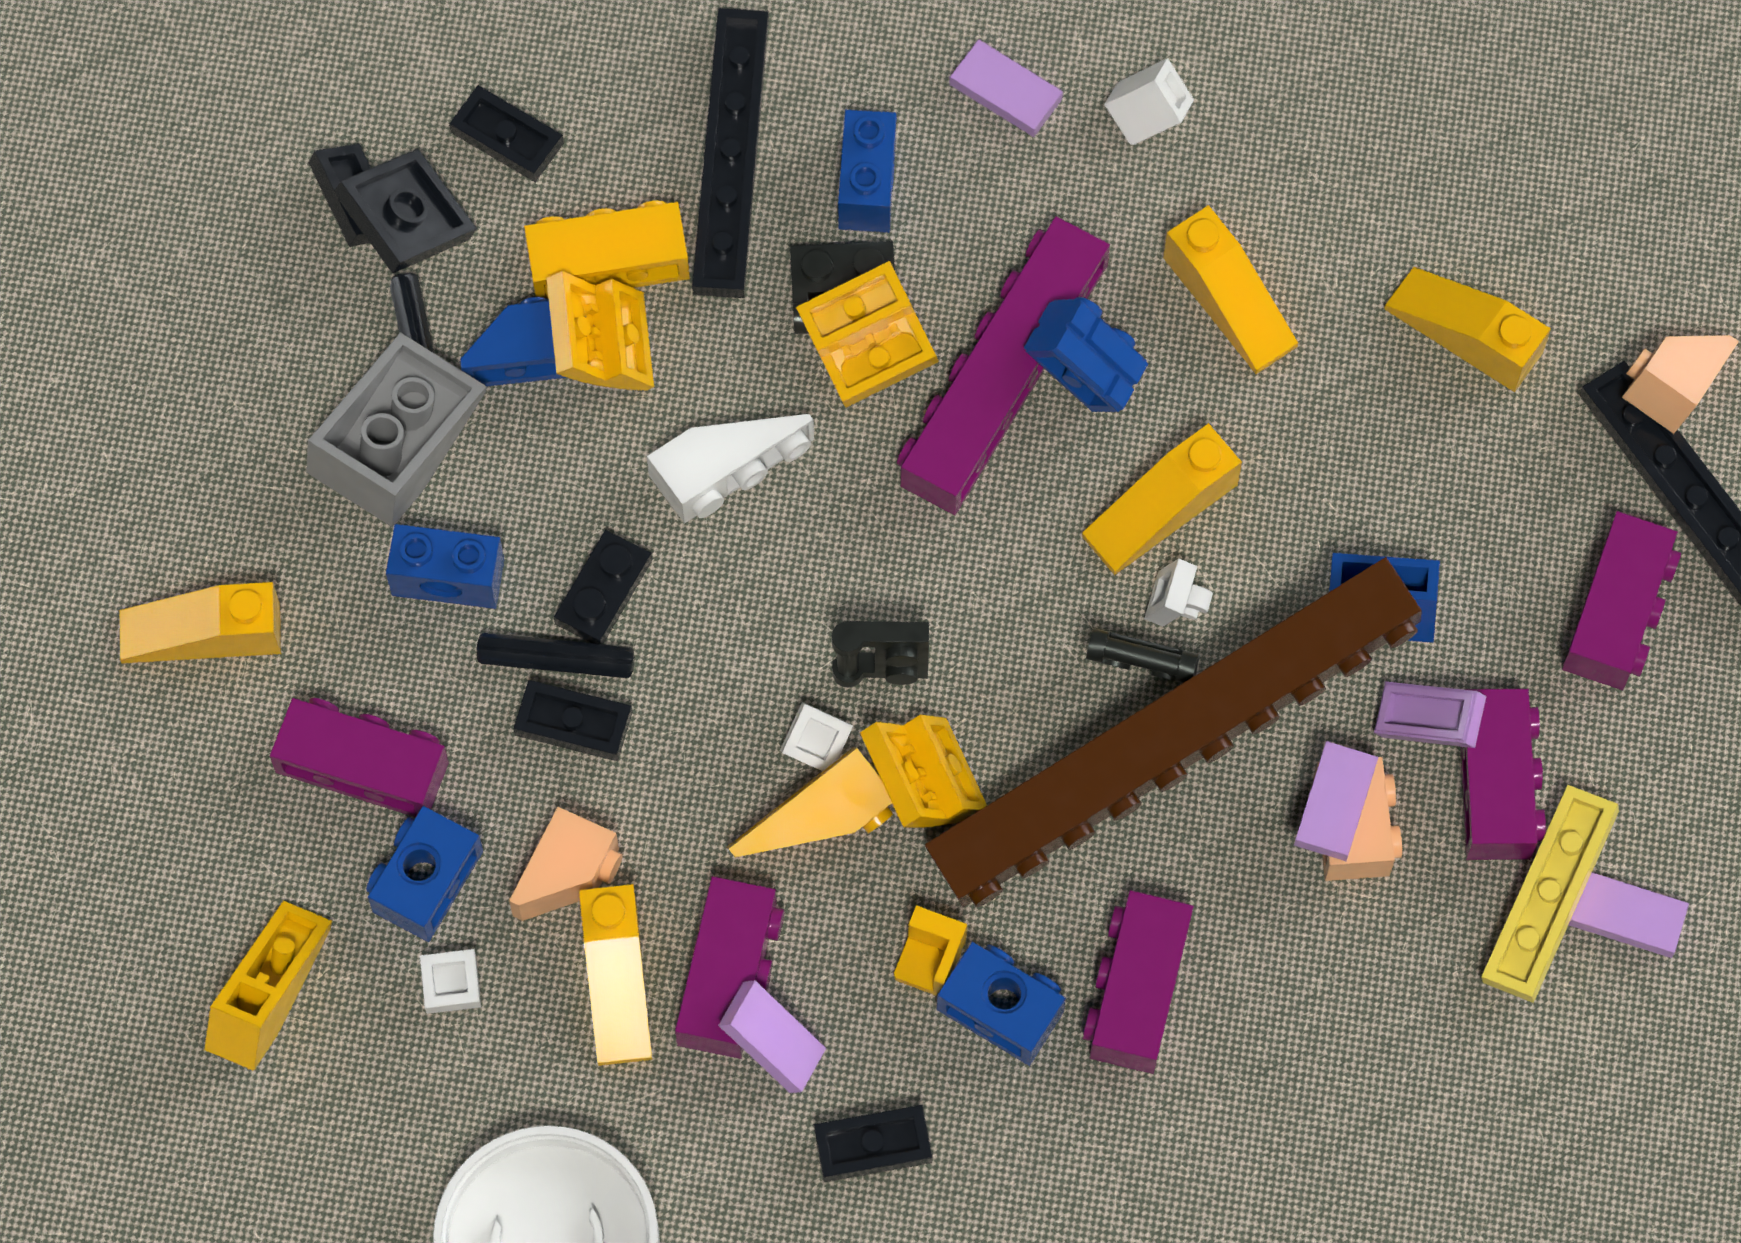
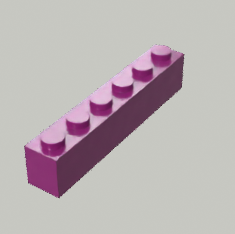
M1055 216L1046 232L1039 229L1035 233L1025 255L1029 260L1021 273L1013 270L1007 278L1000 294V298L1004 299L996 314L990 311L985 314L975 333V339L978 340L970 356L965 353L960 355L950 373L949 381L953 383L944 398L936 395L927 408L923 418V423L927 424L918 440L910 437L904 445L897 460V465L901 467L902 488L956 516L1045 370L1025 352L1024 346L1033 330L1039 327L1038 321L1048 303L1053 300L1075 299L1076 297L1088 299L1108 267L1109 243Z

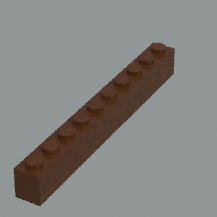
M1387 557L929 841L925 844V847L963 908L972 902L975 907L985 905L1003 892L1000 884L1018 873L1022 879L1035 874L1050 862L1047 858L1048 854L1064 844L1068 850L1078 847L1096 833L1093 828L1096 824L1109 816H1112L1114 821L1128 816L1142 805L1139 798L1156 787H1158L1160 792L1167 791L1183 781L1188 776L1185 769L1200 759L1204 758L1206 763H1211L1228 753L1234 747L1231 742L1232 739L1249 729L1253 735L1267 729L1279 720L1280 716L1277 711L1293 701H1296L1299 706L1312 701L1326 690L1323 683L1338 673L1342 672L1344 677H1348L1360 671L1372 661L1369 654L1388 643L1392 649L1408 641L1418 632L1415 625L1421 622L1422 610Z

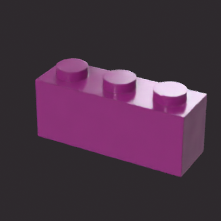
M1619 511L1616 512L1562 670L1622 691L1630 674L1641 676L1650 650V646L1641 644L1645 629L1649 627L1656 630L1666 599L1657 597L1661 581L1672 582L1681 557V552L1672 550L1678 531Z
M1464 689L1478 691L1486 696L1475 748L1460 747L1466 860H1531L1538 842H1542L1546 834L1544 809H1536L1535 790H1541L1543 783L1541 758H1533L1532 739H1538L1540 732L1538 707H1530L1529 689Z
M292 698L270 753V759L277 774L413 817L418 815L422 806L432 809L449 764L445 746L440 744V740L437 737L420 730H410L409 734L390 729V725L386 721L370 714H360L359 718L339 713L337 706L319 698H310L308 702Z
M712 876L675 1030L677 1046L742 1059L744 1049L718 1025L743 982L756 981L766 991L768 989L773 960L765 959L769 939L779 940L785 909L777 908L776 889Z
M1131 890L1129 891L1126 907L1115 905L1108 937L1118 939L1113 958L1102 957L1095 988L1105 990L1101 1009L1090 1007L1083 1034V1040L1092 1041L1090 1059L1154 1074L1190 926L1193 905Z

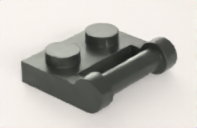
M893 241L790 246L794 334H809L799 315L797 306L888 261L891 262L895 270Z
M845 621L839 623L833 629L831 642L837 657L833 661L832 674L833 679L840 686L854 687L863 678H885L888 683L896 685H908L915 683L917 679H928L929 622ZM863 647H875V653L860 651Z
M1093 628L1086 655V660L1130 670L1131 665L1152 670V676L1179 683H1184L1194 677L1200 654L1096 628Z

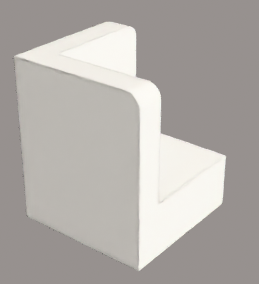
M1166 58L1119 81L1104 105L1127 141L1134 145L1181 123L1194 99L1169 59Z

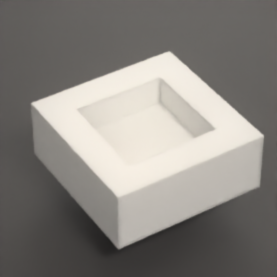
M802 702L780 751L823 771L839 758L853 725Z
M474 949L420 955L424 1005L427 1014L481 1007L477 960Z

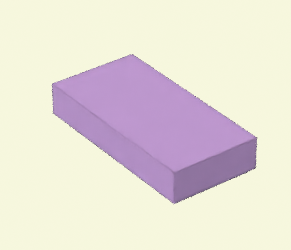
M979 39L950 76V85L1032 137L1038 133L1063 98V91Z
M1385 681L1374 733L1383 738L1475 748L1486 696L1478 691Z
M1326 741L1294 846L1347 861L1377 764V756Z
M1591 873L1569 926L1672 958L1677 947L1689 903Z
M756 981L742 983L718 1025L789 1093L803 1091L826 1050L825 1046Z

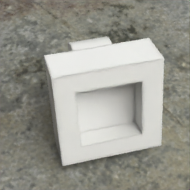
M1178 558L1159 570L1144 619L1163 627L1180 616L1195 620L1199 611L1207 613L1213 592L1204 587L1192 585L1198 566Z

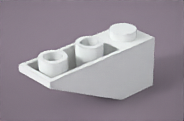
M810 414L690 428L647 456L649 476L684 524L696 516L705 518L718 510L724 503V498L740 487L742 490H748L760 483L766 477L768 469L782 460L791 462L802 456L810 448L811 441L814 440V420Z

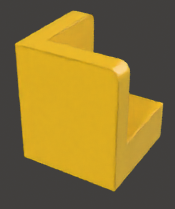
M916 905L908 924V939L894 971V979L937 996L957 965L967 939V924Z

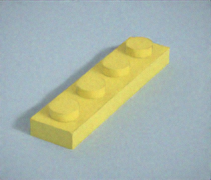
M1567 785L1481 976L1484 984L1534 1003L1619 813L1617 803Z

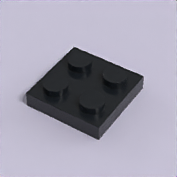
M419 149L342 180L333 192L392 274L470 240L477 229Z

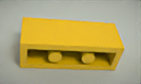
M654 200L642 203L637 208L622 211L602 208L593 210L586 216L570 219L550 216L538 220L535 224L524 226L535 297L549 299L547 277L562 271L594 285L614 279L632 288L690 279L688 255L678 202L666 203Z

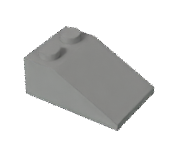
M400 332L309 438L306 473L393 527L423 492L486 393L487 386Z

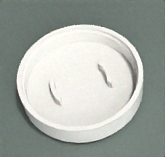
M537 1126L519 1129L490 1141L472 1154L456 1171L442 1195L437 1209L433 1234L434 1243H660L656 1211L651 1194L643 1178L632 1163L621 1152L604 1140L577 1129L559 1126Z

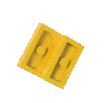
M890 261L796 307L845 408L939 362Z
M564 271L547 277L556 374L583 383L609 388L643 391L654 388L644 292L614 279L594 285Z
M920 714L904 725L875 722L860 732L903 827L922 828L958 823L987 806L947 718Z

